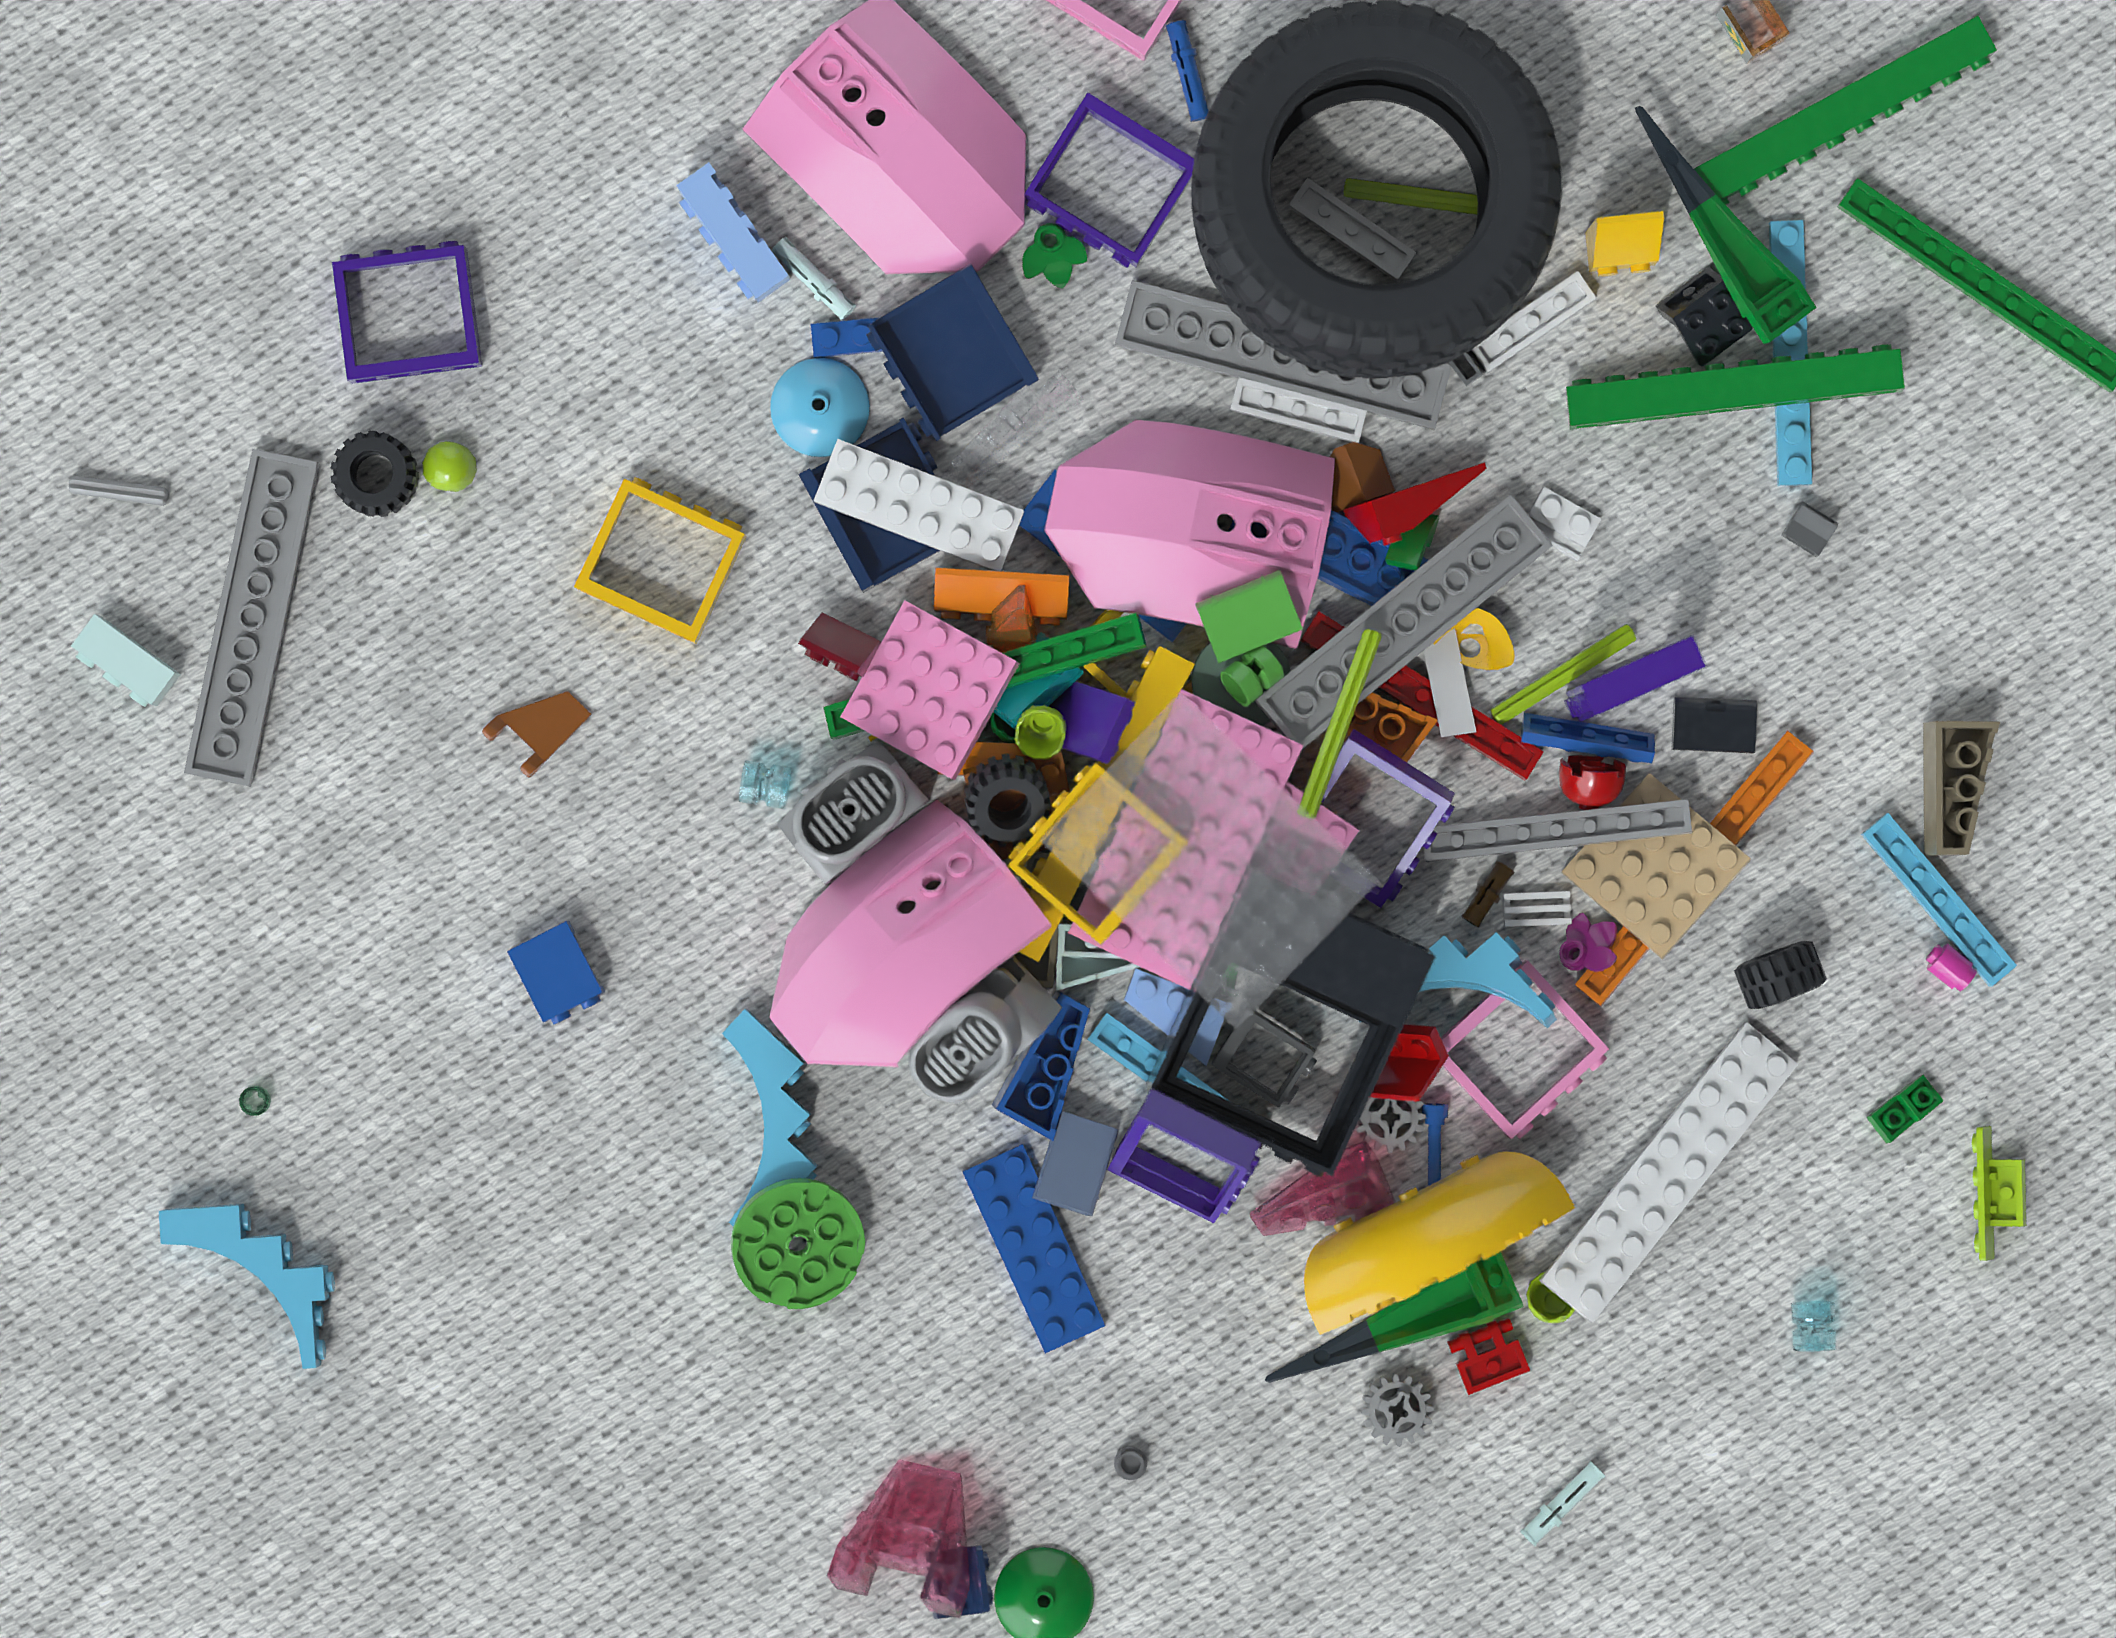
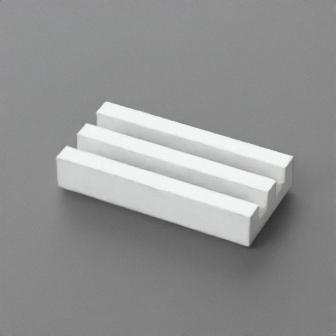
M1570 891L1503 894L1504 927L1572 924L1570 917ZM1563 898V905L1510 907V900ZM1563 911V918L1511 920V913Z

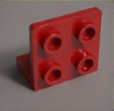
M1404 1024L1370 1098L1416 1102L1421 1100L1449 1057L1435 1026Z

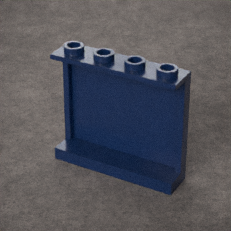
M971 263L868 324L871 332L866 334L869 342L876 352L882 349L888 361L883 363L892 380L900 379L905 388L900 392L910 409L916 406L922 418L917 420L927 437L933 435L936 441L941 439V436L1023 387L1030 386L1039 380L1034 368Z
M904 418L899 419L897 424L856 445L935 476L933 471L938 468L930 452L923 453L917 442L922 440V437L913 422L907 424ZM829 461L812 470L809 468L798 474L813 502ZM814 502L863 593L940 552L938 549Z

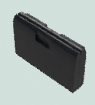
M1674 697L1671 750L1754 754L1756 746L1757 700Z

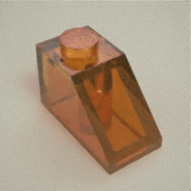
M1019 585L992 611L991 625L986 626L987 644L993 645V648L1000 653L1036 643L1037 628L1025 585Z

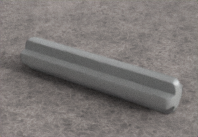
M75 475L71 476L69 481V492L73 494L161 506L166 505L168 499V490L164 487Z

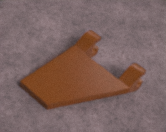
M567 691L497 715L483 728L482 733L488 740L493 741L506 726L511 728L535 752L520 767L522 773L530 778L592 714Z

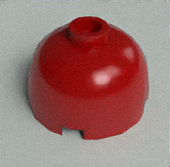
M1589 755L1568 756L1567 762L1563 758L1560 759L1559 783L1563 794L1572 802L1579 804L1581 810L1599 809V806L1608 805L1617 799L1623 790L1626 776V765L1614 759L1613 765L1601 762L1604 760V757Z

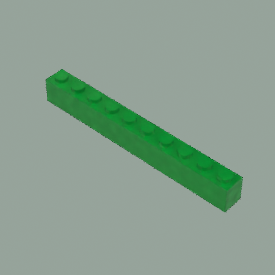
M1976 16L1697 166L1694 170L1722 202L1728 205L1730 203L1728 197L1738 192L1741 197L1759 188L1757 182L1767 176L1770 181L1781 177L1788 172L1786 166L1795 161L1799 165L1807 163L1817 157L1815 151L1826 145L1828 150L1833 149L1846 141L1845 134L1853 130L1860 134L1875 125L1873 119L1883 114L1886 119L1904 110L1902 104L1913 98L1915 103L1924 100L1933 94L1931 88L1942 83L1944 87H1948L1962 78L1960 72L1970 67L1973 72L1991 63L1989 57L1997 49L1979 16Z
M1892 344L1873 346L1871 347L1872 352L1859 353L1858 348L1839 350L1838 356L1825 357V352H1814L1805 354L1804 360L1792 361L1791 356H1779L1771 358L1772 363L1758 365V360H1744L1738 362V367L1725 368L1724 363L1706 365L1705 371L1692 372L1691 367L1672 369V375L1658 376V371H1647L1638 373L1637 379L1625 380V375H1612L1605 377V382L1593 384L1592 379L1573 380L1572 386H1567L1565 390L1570 430L1899 393L1905 389L1901 348L1892 349Z

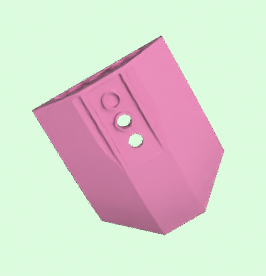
M868 0L830 25L780 75L742 129L855 241L885 274L953 273L970 263L975 271L978 272L1025 226V132L975 79L894 0ZM853 87L861 89V97L857 101L847 102L844 99L848 89ZM880 109L885 112V121L881 125L871 126L868 124L867 116L872 110Z
M1135 420L1058 466L1044 531L1094 609L1100 608L1137 613L1139 615L1203 626L1195 603L1208 599L1211 595H1218L1258 579L1261 575L1265 576L1280 570L1303 628L1319 574L1331 514L1335 459L1268 441L1216 430L1167 422ZM1228 514L1234 519L1235 527L1232 531L1224 532L1219 529L1217 525L1219 515ZM1259 522L1266 527L1267 535L1265 538L1259 539L1253 536L1250 530L1252 523ZM1302 630L1270 643L1296 649Z
M935 800L856 860L807 908L787 936L769 1018L809 1064L898 1067L897 1063L918 1039L965 993L996 967L1052 926L1005 863L972 827L940 801ZM931 881H941L937 889L931 891L925 889L926 885ZM910 900L916 903V907L912 912L908 914L898 912V907L902 902Z

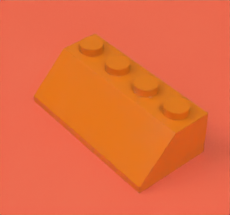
M935 568L934 612L941 613V619L960 620L961 614H973L975 621L993 622L994 616H1007L1008 623L1026 624L1027 618H1040V624L1060 625V620H1067L1069 575Z

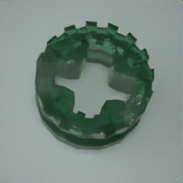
M260 1086L248 1087L240 1094L239 1098L241 1110L250 1116L265 1113L271 1103L268 1091ZM253 1091L258 1092V1097L264 1100L262 1105H258L257 1111L252 1110V1105L246 1103L247 1097H252Z

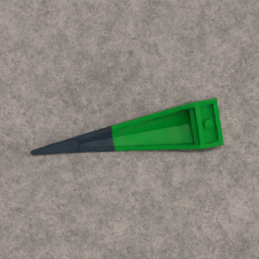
M1642 106L1635 107L1638 118L1743 318L1747 317L1763 344L1771 342L1817 308L1801 281L1722 202L1680 154Z
M1500 1251L1487 1259L1481 1258L1466 1266L1465 1270L1441 1282L1437 1280L1421 1288L1420 1292L1408 1298L1392 1303L1334 1339L1269 1374L1265 1381L1271 1383L1489 1323L1497 1317L1524 1307Z

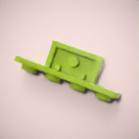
M1982 1126L1977 1127L1976 1133L1972 1136V1150L1974 1153H1977V1167L1973 1169V1184L1978 1188V1200L1974 1201L1973 1213L1975 1220H1978L1979 1233L1975 1234L1974 1248L1975 1252L1979 1253L1980 1261H1988L1995 1258L1994 1226H2027L2025 1159H1992V1127Z

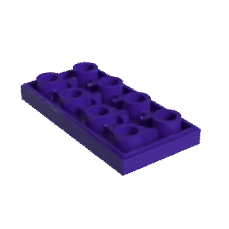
M1075 681L1048 707L1058 710L1062 714L1063 720L1066 721L1063 749L1108 764L1118 750V741L1124 728L1132 719V710L1135 702Z

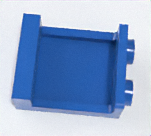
M565 921L507 951L543 1023L551 1020L553 1025H556L571 1017L569 1010L579 1005L585 1010L601 1002L599 995L605 992L603 986L599 984L574 934L575 931L570 921Z

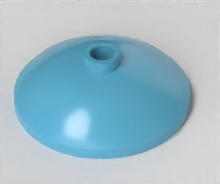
M827 358L807 359L789 368L776 383L770 404L772 422L781 439L795 451L812 457L831 456L837 439L853 445L860 438L867 425L870 409L868 394L859 376L845 364ZM817 399L825 402V407L821 411L813 409V402Z

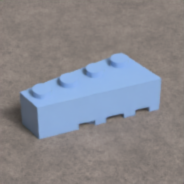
M709 162L676 185L681 196L684 198L679 204L690 219L695 215L703 225L698 229L709 246L715 242L722 253L717 257L728 272L734 269L741 280L737 282V285L747 299L754 296L759 303L790 280L789 275L768 245L757 234V230L747 215L740 210L739 205L728 188L717 178L716 171Z

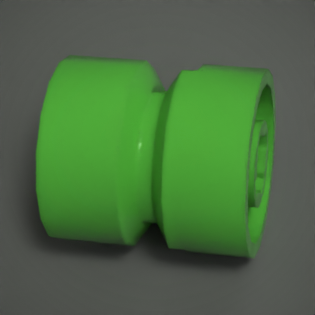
M1264 646L1246 652L1241 656L1242 662L1235 661L1220 673L1221 681L1229 694L1238 703L1246 707L1263 694L1262 688L1269 690L1284 677L1281 665Z

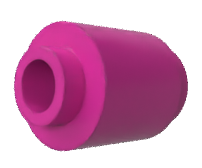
M1948 943L1943 947L1939 944L1936 945L1926 957V960L1929 962L1927 970L1951 989L1956 988L1960 992L1963 991L1977 974V971L1972 967L1973 963Z

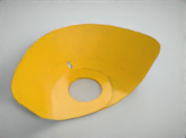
M1480 608L1474 609L1445 633L1447 634L1455 628L1458 646H1460L1463 640L1469 638L1476 640L1480 644V652L1475 657L1469 658L1460 652L1462 660L1460 663L1465 666L1482 670H1499L1514 663L1515 653L1507 630L1498 618ZM1470 624H1479L1483 628L1484 635L1464 634L1461 632ZM1444 635L1437 639L1433 644L1435 645Z

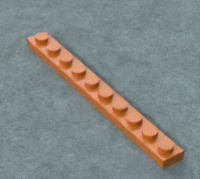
M1787 731L1710 824L1734 845H1737L1814 754V751ZM1624 926L1616 934V939L1609 948L1617 956L1615 963L1609 968L1598 972L1587 969L1575 983L1578 989L1600 1007L1649 950L1645 944Z

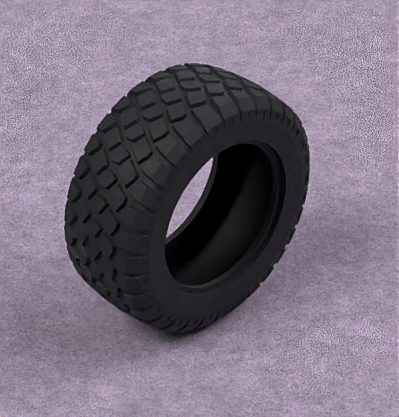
M1361 0L1343 3L1342 8H1332V6L1311 12L1309 13V18H1298L1278 29V34L1267 37L1250 52L1251 55L1244 58L1228 77L1227 82L1219 91L1207 114L1196 147L1191 179L1193 223L1199 250L1205 261V267L1215 287L1219 290L1221 297L1231 311L1241 319V322L1254 335L1266 341L1268 346L1284 356L1296 359V362L1316 370L1328 371L1329 374L1362 378L1400 377L1438 367L1472 350L1500 328L1524 301L1545 265L1556 234L1562 195L1561 161L1555 131L1547 109L1541 101V96L1530 78L1523 74L1522 67L1507 51H1502L1497 46L1496 41L1481 30L1472 29L1468 26V22L1449 13L1442 15L1436 12V8L1416 3L1408 6L1396 0H1377L1376 4ZM1373 100L1406 106L1420 112L1442 127L1461 149L1469 164L1476 186L1478 200L1476 229L1474 236L1464 249L1447 264L1426 276L1403 283L1387 285L1367 284L1345 279L1327 271L1307 257L1296 246L1280 221L1272 197L1270 166L1278 150L1290 134L1312 116L1339 104Z

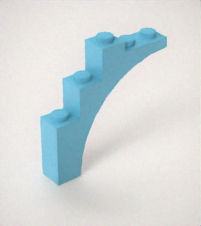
M1495 932L1467 959L1465 957L1469 953L1457 939L1451 943L1445 935L1429 948L1436 957L1419 992L1442 988H1463L1483 991L1504 998L1528 1011L1546 1028L1550 1027L1557 1020L1552 1011L1556 1007L1543 992L1537 995L1530 988L1533 982L1522 969L1514 971L1522 964L1518 956L1521 949L1509 936L1502 939Z
M744 1009L722 1034L739 1052L753 1076L761 1099L764 1139L763 1153L756 1179L744 1203L729 1221L733 1227L742 1208L760 1190L787 1179L805 1178L814 1180L818 1176L813 1172L818 1165L789 1139L792 1134L798 1139L811 1125L806 1120L811 1113L783 1088L786 1083L791 1087L804 1074L800 1067L805 1062L748 1009Z
M244 1204L173 1208L159 1211L161 1244L188 1245L210 1250L236 1261L257 1276L276 1296L290 1319L299 1344L302 1369L317 1368L321 1365V1360L326 1358V1346L324 1339L319 1340L318 1326H323L324 1313L322 1306H317V1301L329 1299L330 1292L335 1290L334 1273L328 1272V1265L288 1267V1262L293 1260V1247L291 1241L286 1242V1234L246 1237V1231L251 1230V1215L249 1211H245Z

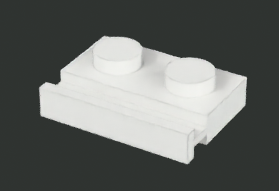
M1546 487L1542 488L1528 513V516L1551 542L1552 548L1575 561L1580 559L1581 554L1601 521V518Z

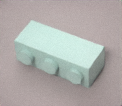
M96 614L92 616L71 645V647L78 651V654L75 656L77 659L90 668L95 664L105 671L102 677L118 688L121 684L125 685L132 691L129 696L144 707L148 703L158 706L181 675L106 619Z

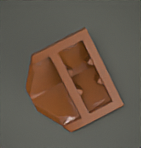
M1351 442L1335 448L1329 456L1335 459L1331 501L1332 511L1339 513L1344 511V509L1395 492L1380 449Z

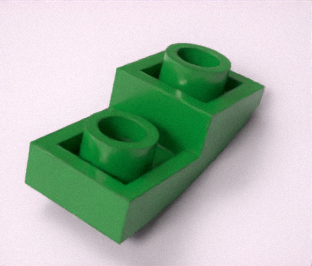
M1431 514L1412 530L1401 533L1403 540L1391 543L1385 557L1387 565L1415 571L1419 569L1426 547L1431 546L1440 519L1439 515Z
M1923 1074L1866 1118L1887 1144L1894 1141L1915 1122L1922 1120L1944 1100Z

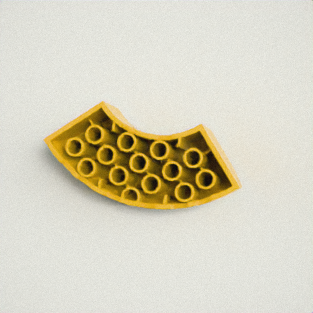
M1498 1152L1479 1159L1476 1154L1460 1162L1461 1169L1420 1191L1414 1187L1398 1195L1400 1201L1354 1222L1349 1217L1334 1224L1335 1231L1320 1240L1310 1252L1304 1272L1305 1298L1310 1315L1319 1334L1351 1323L1355 1318L1366 1313L1370 1315L1395 1301L1399 1302L1420 1292L1421 1288L1437 1280L1441 1282L1465 1270L1466 1266L1481 1258L1487 1259L1506 1249L1508 1245L1533 1234V1230L1543 1225H1549L1575 1209L1567 1190L1549 1168L1528 1155L1517 1152Z

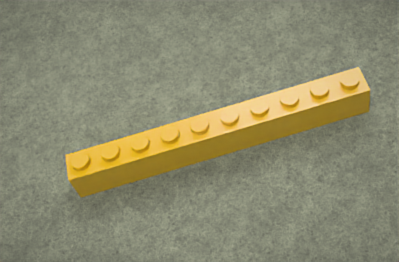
M1161 646L1158 647L1156 652L1149 649L1141 665V668L1146 670L1141 681L1139 682L1134 679L1125 695L1126 698L1135 702L1132 710V719L1124 728L1118 741L1119 747L1116 754L1110 759L1108 764L1100 761L1097 763L1128 791L1195 665ZM1099 779L1066 816L1068 820L1063 830L1059 828L1054 830L1047 844L1053 848L1047 860L1040 857L1032 872L1068 904L1073 898L1123 802L1118 795ZM1025 887L1024 890L1052 926L1019 950V952L1039 962L1064 914L1033 887L1032 889Z

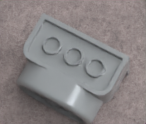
M880 740L845 762L841 758L827 770L829 775L820 782L814 780L801 791L803 794L801 800L777 823L793 847L825 885H829L868 850L929 802L927 797ZM849 807L855 808V814L852 816L847 814Z
M1013 955L965 993L911 1047L909 1053L911 1075L919 1088L930 1097L958 1105L962 1101L974 1096L998 1076L1013 1058L1046 1030L1062 1007Z

